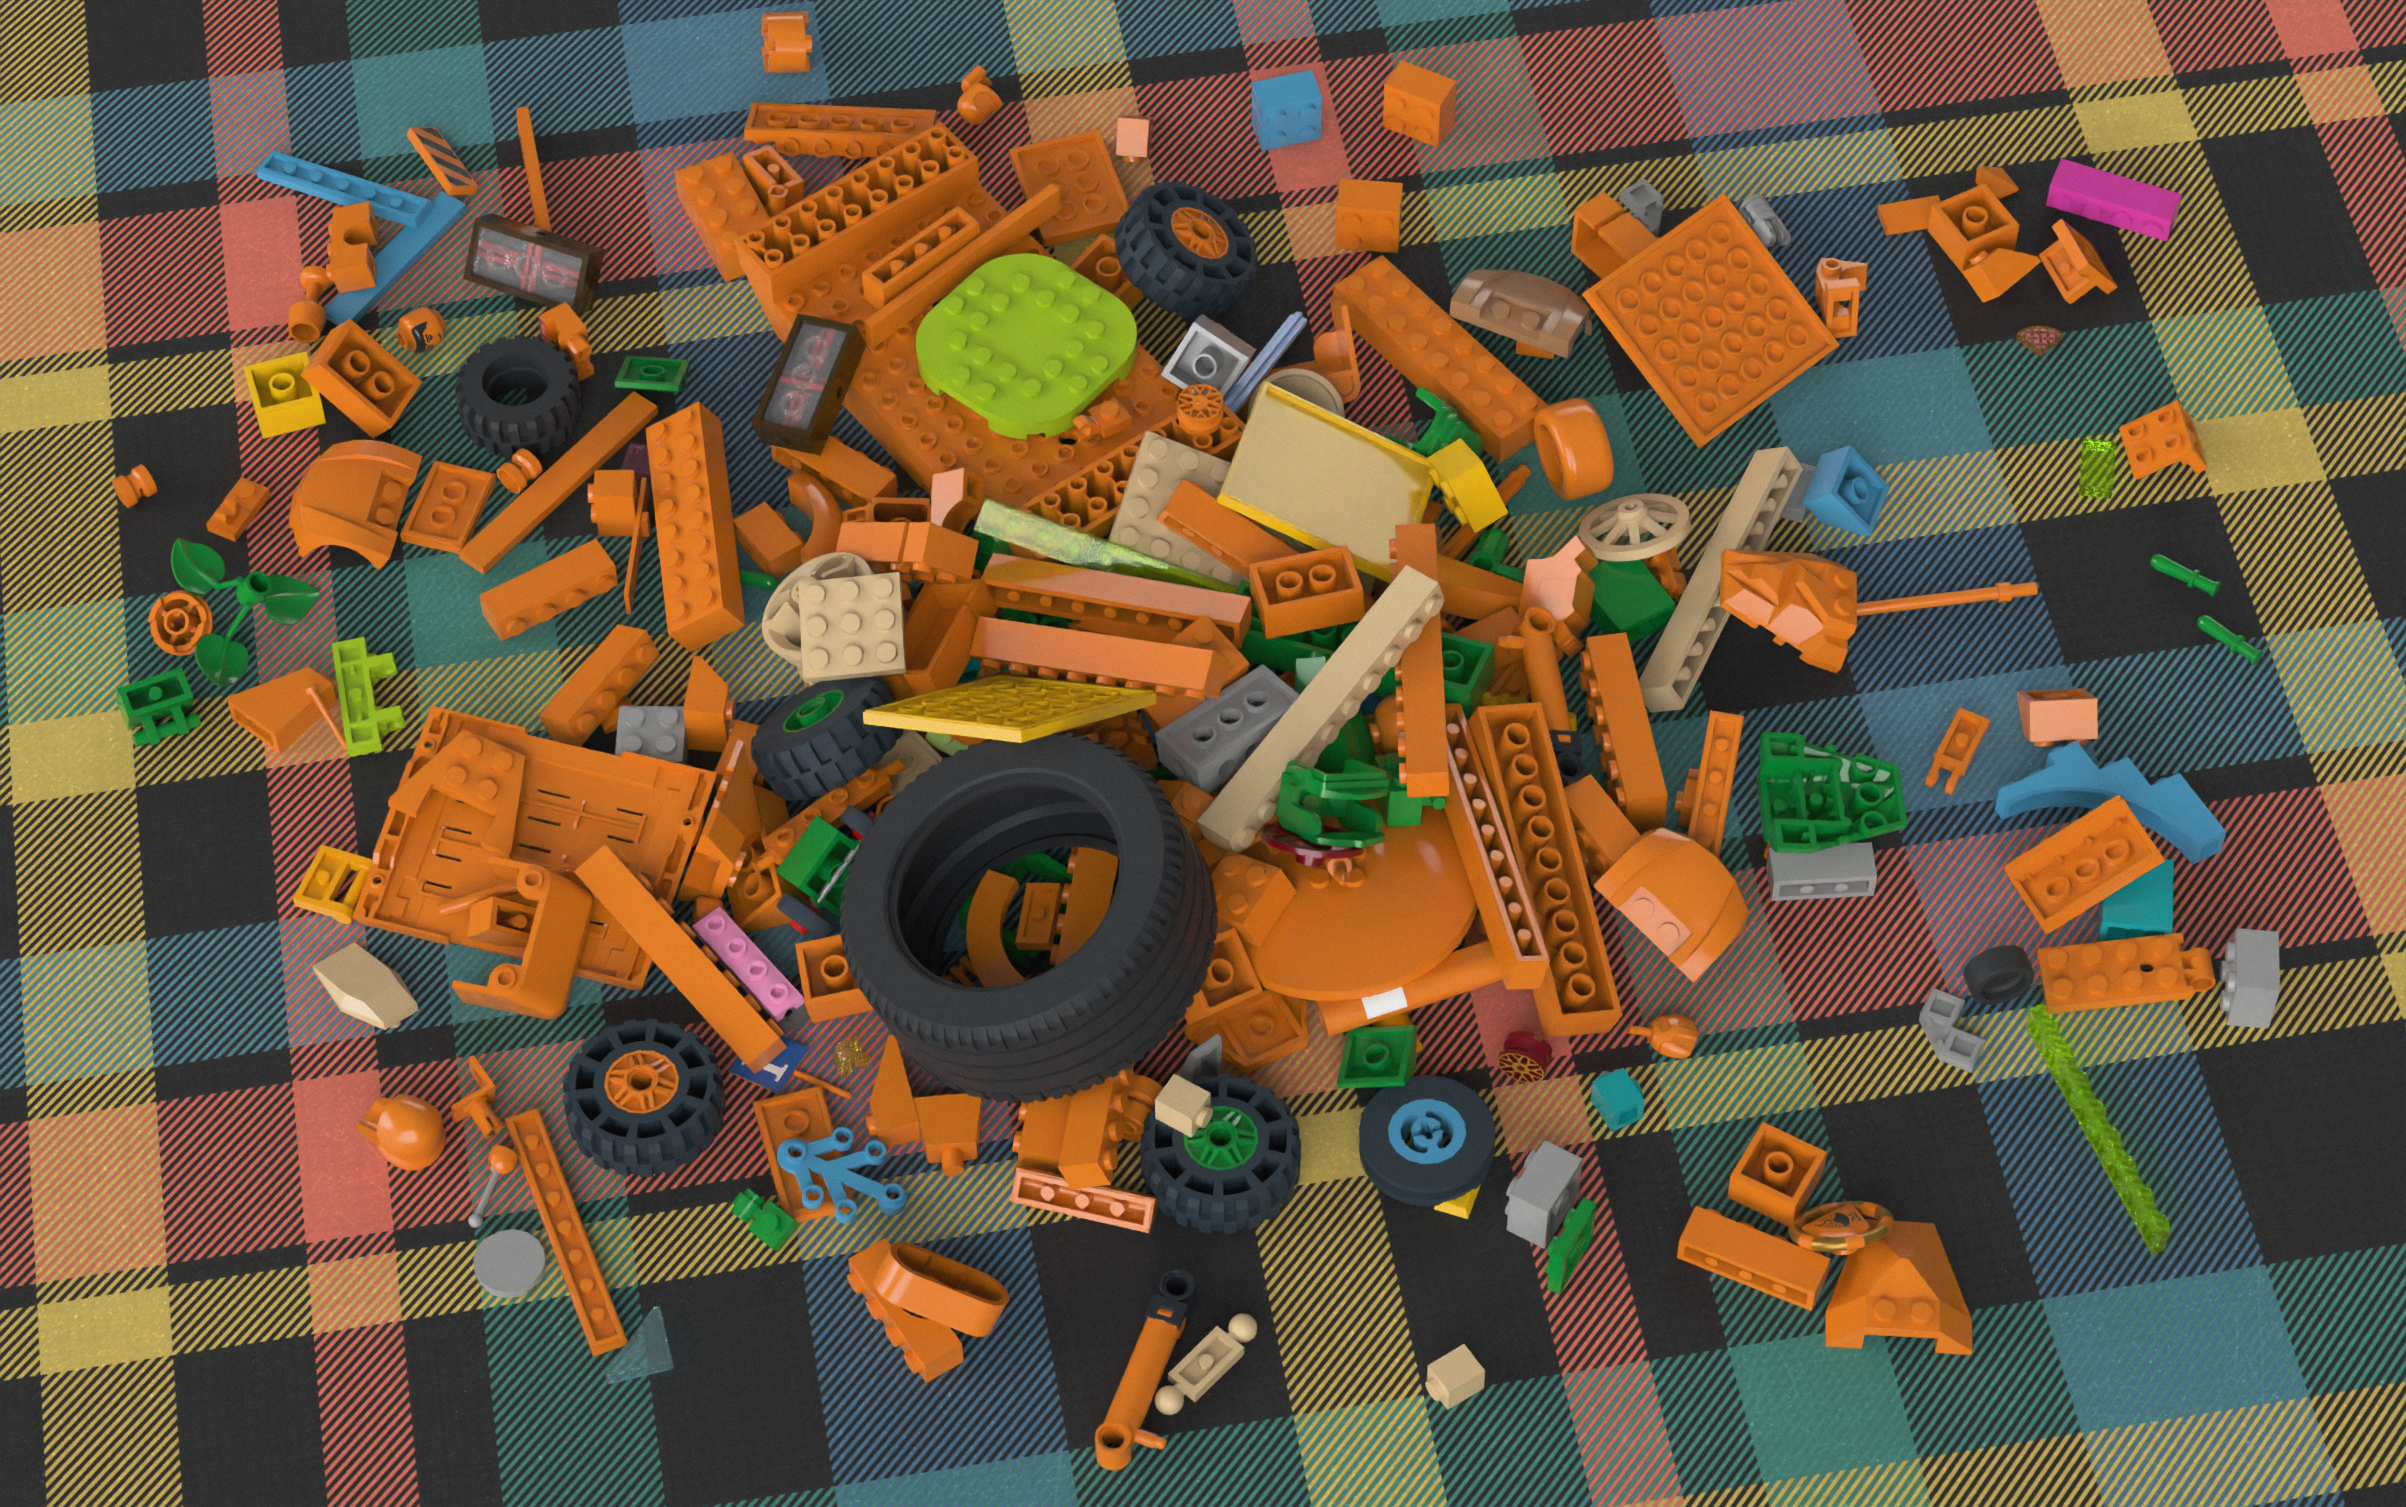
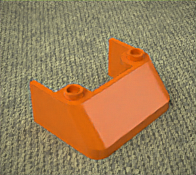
M1337 298L1330 299L1335 330L1322 333L1315 339L1313 343L1314 361L1271 369L1264 379L1285 369H1306L1327 379L1337 390L1343 403L1350 402L1358 396L1361 383L1348 307ZM1250 359V361L1248 362V364L1246 365V367L1244 368V370H1243V372L1241 373V375L1239 376L1238 380H1239L1240 377L1244 374V372L1248 369V367L1252 364L1251 359ZM1253 393L1237 412V416L1246 422L1248 406Z
M488 856L486 863L498 880L515 882L518 891L524 898L538 901L522 964L504 963L497 966L490 974L487 987L453 980L451 987L463 1003L542 1019H556L565 1012L594 909V899L586 887L542 866Z

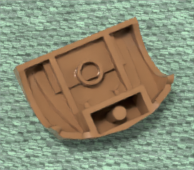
M1477 269L1466 276L1451 298V317L1567 359L1583 324L1584 333L1590 336L1592 333L1591 306L1569 288L1546 277L1517 270Z

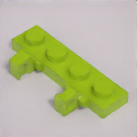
M365 637L331 643L349 757L382 751L381 736L406 727L404 713L400 705L381 709V706H376L373 683L378 682L377 678L384 679L397 675L396 661L393 653L377 656L376 653H368Z

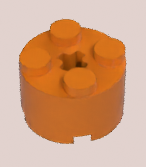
M807 11L763 13L761 21V36H764L762 58L764 70L767 74L810 72L809 54L806 53H812L811 34H805V29H808Z

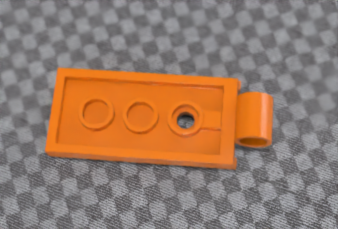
M2183 932L2037 949V961L2047 1015L2191 999L2194 996V992L2207 991L2216 984L2210 952L2208 949L2200 947L2183 951L2181 945L2184 941ZM2142 965H2150L2154 969L2150 972H2144L2140 967Z

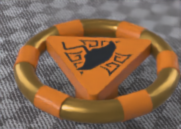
M1863 1201L1832 1202L1818 1205L1801 1213L1791 1222L1788 1231L1791 1240L1802 1248L1831 1252L1835 1255H1848L1887 1236L1894 1226V1218L1888 1209L1875 1203ZM1862 1215L1876 1218L1880 1221L1875 1228L1871 1229Z

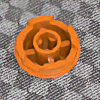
M186 590L172 591L166 596L159 598L151 608L148 618L154 642L166 653L176 656L194 653L199 640L208 634H212L214 629L212 612L206 601Z

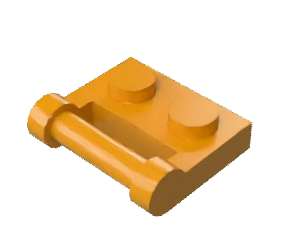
M321 845L293 897L294 905L333 917L342 924H350L353 919L354 908L359 900L373 860ZM349 871H357L358 873L342 903L335 902L334 900Z

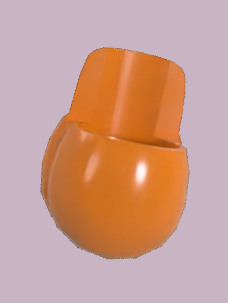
M399 1094L392 1100L385 1097L377 1099L368 1113L356 1125L357 1131L376 1144L388 1162L407 1171L421 1170L430 1166L445 1148L446 1132L438 1109L427 1101L412 1095Z

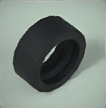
M2002 945L1981 952L1971 959L1964 968L1963 976L1975 1002L1994 1005L2007 1002L2025 992L2033 983L2035 973L2023 948L2016 945Z

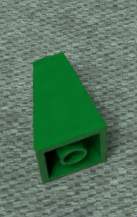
M1310 652L1309 658L1296 659L1295 692L1300 695L1330 659L1329 653ZM1360 708L1353 718L1348 719L1343 725L1336 740L1332 744H1328L1321 752L1313 768L1327 774L1343 773L1345 762L1349 758H1356L1373 766L1374 756H1378Z

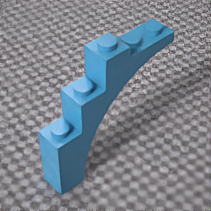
M2077 741L2066 746L2060 745L2054 748L2048 754L2045 769L2039 768L2020 781H2012L2005 784L1998 791L1995 805L1997 814L2001 819H2005L2025 811L2047 807H2085L2096 809L2105 801L2121 795L2140 824L2152 829L2173 844L2192 864L2221 852L2226 835L2225 829L2180 773L2169 778L2162 777L2151 786L2129 757L2117 762H2108L2099 770Z

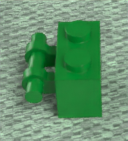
M182 667L117 688L116 702L127 730L143 726L144 731L132 734L136 747L147 743L152 746L160 743L162 738L174 734L182 736L188 734L189 729L201 726L197 713L186 717L183 714L184 711L192 709L194 697ZM172 716L173 721L155 726L154 721Z
M1398 753L1374 756L1373 766L1386 771V778L1390 779L1388 795L1376 798L1375 801L1387 827L1420 825L1422 806H1433L1437 810L1442 809L1446 805V796L1407 798V783L1400 784L1399 763H1405L1406 758H1399Z

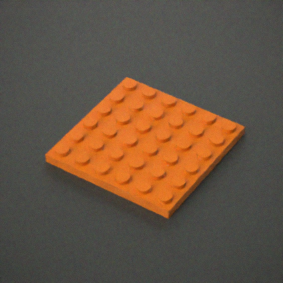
M1725 193L1582 294L1699 449L1840 346Z

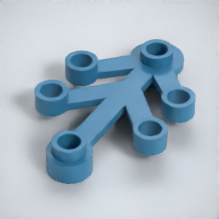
M838 1127L833 1131L832 1136L815 1142L806 1143L801 1139L793 1138L784 1141L779 1146L777 1161L786 1172L795 1175L802 1192V1203L808 1209L819 1208L824 1198L822 1188L814 1185L809 1170L822 1175L835 1206V1218L841 1223L852 1222L856 1217L857 1210L855 1202L847 1198L842 1184L878 1199L880 1210L887 1215H898L906 1207L907 1192L901 1185L896 1183L882 1185L849 1171L868 1164H881L885 1160L886 1147L880 1141H870L866 1144L865 1150L831 1161L823 1160L817 1156L833 1150H849L853 1144V1132L849 1128ZM838 1136H846L849 1140L842 1143L836 1138ZM876 1149L881 1152V1155L872 1156L869 1154V1151ZM796 1151L801 1153V1156L794 1158L789 1155V1152ZM814 1193L818 1195L819 1199L812 1201L806 1196ZM896 1193L899 1195V1198L890 1199L887 1194ZM843 1207H847L851 1209L852 1212L848 1215L842 1214L839 1210Z

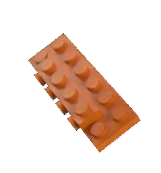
M752 102L744 128L745 141H753L757 144L776 142V152L784 153L790 157L800 156L801 154L815 155L819 158L831 156H846L849 159L879 157L934 126L937 122V110Z

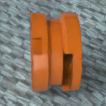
M1194 384L1183 389L1178 395L1177 419L1179 420V426L1185 432L1191 435L1205 436L1214 433L1220 428L1223 422V398L1216 388L1207 384ZM1205 389H1209V390H1208V393H1203V392H1204Z

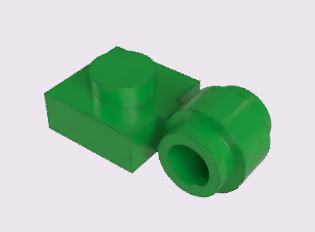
M747 1188L744 1193L740 1192L732 1202L734 1207L731 1209V1212L747 1224L751 1219H754L748 1230L770 1248L779 1252L800 1223L770 1200L763 1208L762 1204L765 1200L750 1188Z

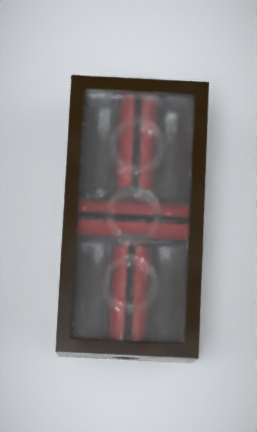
M490 213L475 218L463 279L551 308L566 301L575 314L580 315L593 310L605 249Z
M797 314L751 423L762 443L821 456L866 348V343L856 325Z

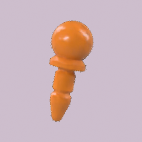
M1327 858L1324 860L1328 872L1334 876L1335 881L1340 885H1344L1352 868V858Z

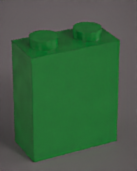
M1606 560L1595 566L1588 573L1595 583L1590 617L1605 635L1626 632L1630 645L1667 626L1675 610V602L1641 560Z

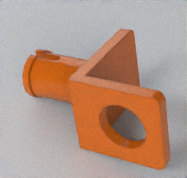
M473 1055L469 1058V1070L481 1089L451 1106L452 1119L457 1123L465 1117L471 1116L485 1139H490L493 1137L491 1131L493 1130L497 1135L504 1129V1125L489 1106V1103L496 1100L495 1085Z

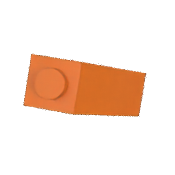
M308 666L232 695L227 701L232 720L280 754L323 716L311 694L307 696L304 690L317 684L319 687L317 693L329 711L337 704L334 692L335 685L326 674H318Z

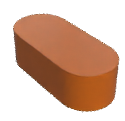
M908 1242L892 1244L873 1278L875 1289L892 1304L976 1337H985L991 1333L1009 1301L1007 1290L992 1276Z

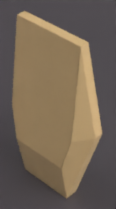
M355 942L313 965V971L341 1012L386 1030L389 1027H399L403 1019L419 1011L415 999L400 975Z

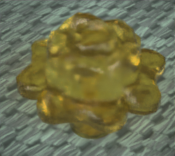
M852 1035L849 1040L839 1042L833 1052L832 1059L834 1065L837 1066V1071L844 1078L849 1073H853L857 1066L867 1068L870 1062V1056L861 1053V1041L855 1035Z

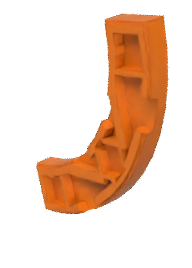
M990 869L986 872L975 892L966 926L968 955L973 970L983 988L1008 986L1027 981L1009 962L1002 938V923L1005 922L1008 907L1020 886L1017 879Z

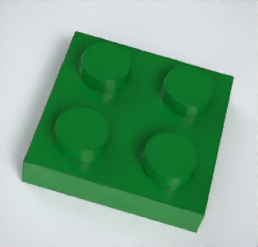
M1583 1197L1577 1209L1572 1207L1567 1213L1563 1223L1565 1229L1561 1236L1555 1235L1547 1249V1255L1550 1256V1259L1545 1268V1273L1548 1274V1290L1559 1295L1562 1293L1592 1242L1597 1203Z

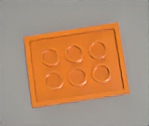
M1099 129L1009 149V158L1026 201L1051 183L1060 189V211L1036 228L1043 247L1116 230V226L1128 210L1129 204Z

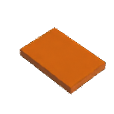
M434 460L400 533L401 541L459 554V551L469 543L497 482L496 474Z

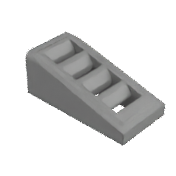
M1218 1034L1209 1038L1189 1053L1179 1074L1180 1077L1192 1082L1195 1077L1203 1075L1217 1077L1218 1074H1222V1038Z

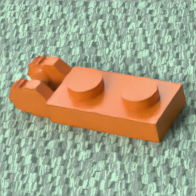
M1959 707L1934 755L1933 765L1925 781L1926 786L1932 788L1937 783L1940 771L1943 768L1952 772L1945 784V793L1953 795L1961 776H1964L1989 728L1991 719Z

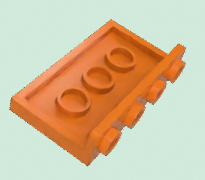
M2117 795L2083 817L2073 821L2053 836L2046 838L2026 853L2013 859L2004 867V871L2045 934L2048 935L2160 865L2165 860L2130 810L2121 795Z

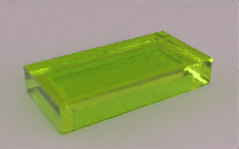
M2083 438L2078 495L2111 499L2113 492L2115 441Z

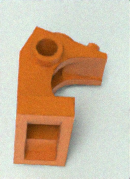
M1836 258L1820 259L1816 269L1815 298L1823 317V324L1834 338L1857 336L1859 292L1866 290L1867 263L1843 261ZM1849 300V309L1842 306L1839 301Z

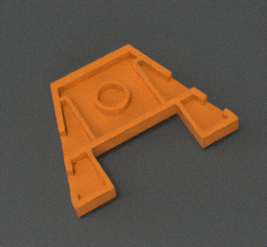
M463 729L390 796L388 806L417 818L431 791L434 789L485 811L495 817L481 841L482 848L510 860L513 851L526 756Z

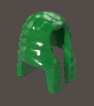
M1426 387L1418 388L1416 396L1436 411V415L1422 439L1413 444L1404 442L1392 435L1387 437V439L1425 457L1433 455L1459 438L1479 458L1484 447L1483 436L1475 433L1471 426L1466 425L1465 420L1458 417L1457 410L1452 408L1451 404L1445 402L1441 396H1437Z

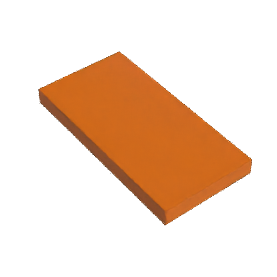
M822 1086L753 1102V1109L781 1209L799 1223L833 1215L835 1206L822 1175L809 1170L814 1185L822 1188L824 1198L819 1208L808 1209L802 1203V1192L795 1175L786 1172L777 1161L778 1148L788 1139L796 1138L806 1143H811L832 1136L834 1127ZM833 1150L817 1157L831 1161L842 1157L840 1151ZM792 1151L789 1152V1155L797 1158L801 1156V1153ZM842 1184L847 1198L855 1202L851 1188ZM814 1193L806 1196L812 1201L819 1199L818 1195ZM843 1207L839 1211L845 1212L851 1209Z

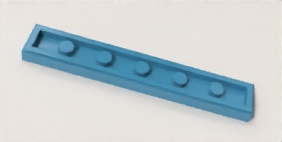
M274 150L268 154L256 170L259 179L343 206L370 201L375 216L416 229L420 227L433 209L432 201Z
M440 191L432 200L433 209L420 227L416 229L406 226L374 258L377 265L376 287L338 294L324 308L327 320L337 325L342 324L348 319L357 323L467 212L466 204Z

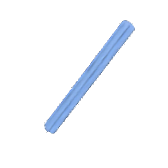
M1296 311L1294 314H1290L1223 399V403L1235 415L1306 326L1307 319L1302 316V312Z

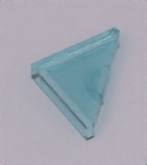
M660 1306L653 1307L605 1373L607 1384L674 1369Z

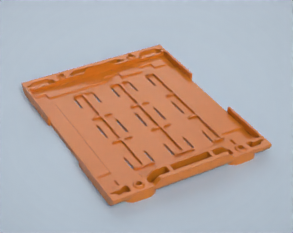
M431 706L414 754L406 764L397 790L463 729L526 756L517 825L510 860L539 865L546 869L570 862L574 875L566 878L586 887L574 873V870L606 844L613 853L619 849L632 863L627 869L634 877L639 873L645 877L653 887L649 893L656 901L662 897L672 906L690 851L700 837L705 821L703 814L714 786L717 772L623 750L621 752L622 757L531 736L528 735L525 727ZM434 789L431 791L417 818L390 807L373 852L370 871L352 917L367 926L449 946L455 943L523 960L526 947L496 946L468 938L471 908L441 918L437 907L438 904L509 882L498 880L486 863L488 856L507 858L481 846V841L495 816L471 805L457 802V799ZM539 790L561 796L570 797V799L539 792ZM618 809H620V810H625V811H629V812H633V813H637V814H642V816L635 815V814H630V813H626V812H622V811H618ZM529 817H530V818H534V819H538V820H543V821L555 823V824H560V826L553 825V824H548V823H544V822H540V821H536V820H531V819H529ZM447 828H452V829H457V830L469 832V833H471V835H470V834H466V833H462V832H458V831H454V830H449V829H447ZM608 836L633 842V844L616 839L608 838ZM519 845H524V846H528V847H532V848H536V849H540V850L549 851L550 853H546V852H542V851H537V850H533V849L521 847V846H519ZM437 855H441V856H446V857L458 859V860H461V862L455 861V860H451V859H447V858L438 857ZM427 882L434 883V884H438V885H442V886H446V887H451V889H447V888H443V887H439V886L427 884ZM520 893L502 898L537 908L538 901L528 900ZM591 893L594 899V909L590 921L604 925L589 924L575 976L630 990H642L652 959Z

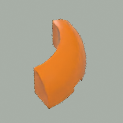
M804 470L797 471L788 478L790 503L800 509L813 526L808 541L800 551L803 565L816 557L835 553L843 517L837 499L827 486L809 472Z

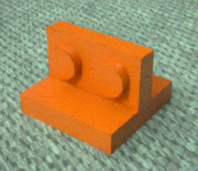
M2060 219L2052 226L2059 239L2038 256L2065 301L2072 304L2095 286H2098L2106 294H2109L2118 287L2088 239L2063 219Z

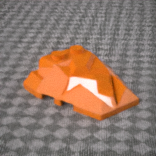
M1725 549L1721 553L1720 607L1754 629L1759 625L1768 629L1776 635L1773 641L1778 645L1782 646L1787 642L1800 650L1802 653L1799 658L1804 662L1837 673L1841 669L1848 651V639L1855 633L1857 627V573L1847 569L1841 563L1813 553Z

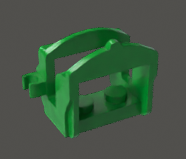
M1356 758L1347 759L1343 773L1327 774L1302 762L1292 760L1287 763L1285 772H1282L1276 816H1279V823L1284 829L1298 834L1303 839L1317 845L1356 848L1376 845L1384 842L1385 834L1382 833V815L1376 808L1364 804L1360 800L1376 799L1388 795L1390 779L1386 778V771ZM1320 817H1337L1342 826L1356 832L1321 833L1322 823Z

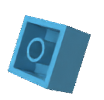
M1312 70L1252 82V127L1261 151L1321 139L1322 95Z

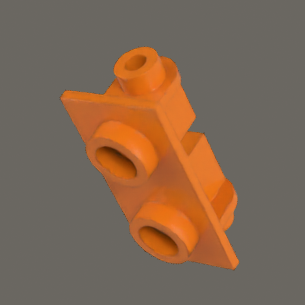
M1674 546L1658 555L1644 558L1648 570L1669 596L1675 598L1676 601H1680L1687 583L1684 574L1679 573L1681 564L1676 547Z

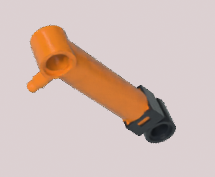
M1533 606L1524 613L1512 631V635L1497 636L1495 644L1497 647L1521 649L1532 703H1542L1564 788L1580 781L1586 773V766L1580 758L1583 750L1579 731H1572L1552 635L1556 627V620L1553 614L1546 608Z
M1170 1269L1161 1276L1159 1295L1153 1294L1145 1313V1325L1106 1418L1103 1424L1096 1430V1459L1101 1467L1107 1470H1120L1129 1464L1132 1458L1134 1442L1161 1450L1166 1446L1167 1440L1140 1428L1176 1343H1180L1188 1324V1314L1192 1312L1195 1306L1194 1277L1184 1269ZM1181 1291L1183 1294L1172 1295L1171 1292ZM1110 1443H1118L1121 1446H1119L1118 1448H1109L1106 1445Z

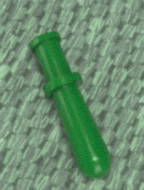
M2156 554L2150 560L2151 566L2155 570L2188 583L2187 586L2191 589L2197 587L2214 597L2220 588L2221 582L2213 581L2201 575L2200 570L2195 569L2193 571L2162 554Z
M739 569L741 584L765 590H773L778 585V579L773 574Z
M2202 615L2198 618V627L2229 646L2230 652L2233 654L2238 652L2250 660V663L2253 665L2259 662L2263 651L2247 643L2243 635L2237 636L2209 615Z

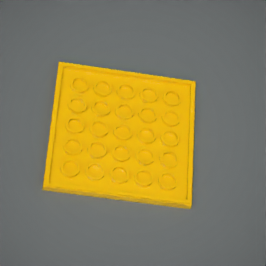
M997 674L865 710L863 712V722L869 725L1023 743L1157 703L1156 692L1151 690Z

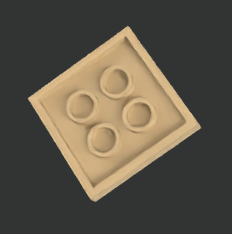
M899 572L798 582L802 670L805 683L907 673L902 583Z

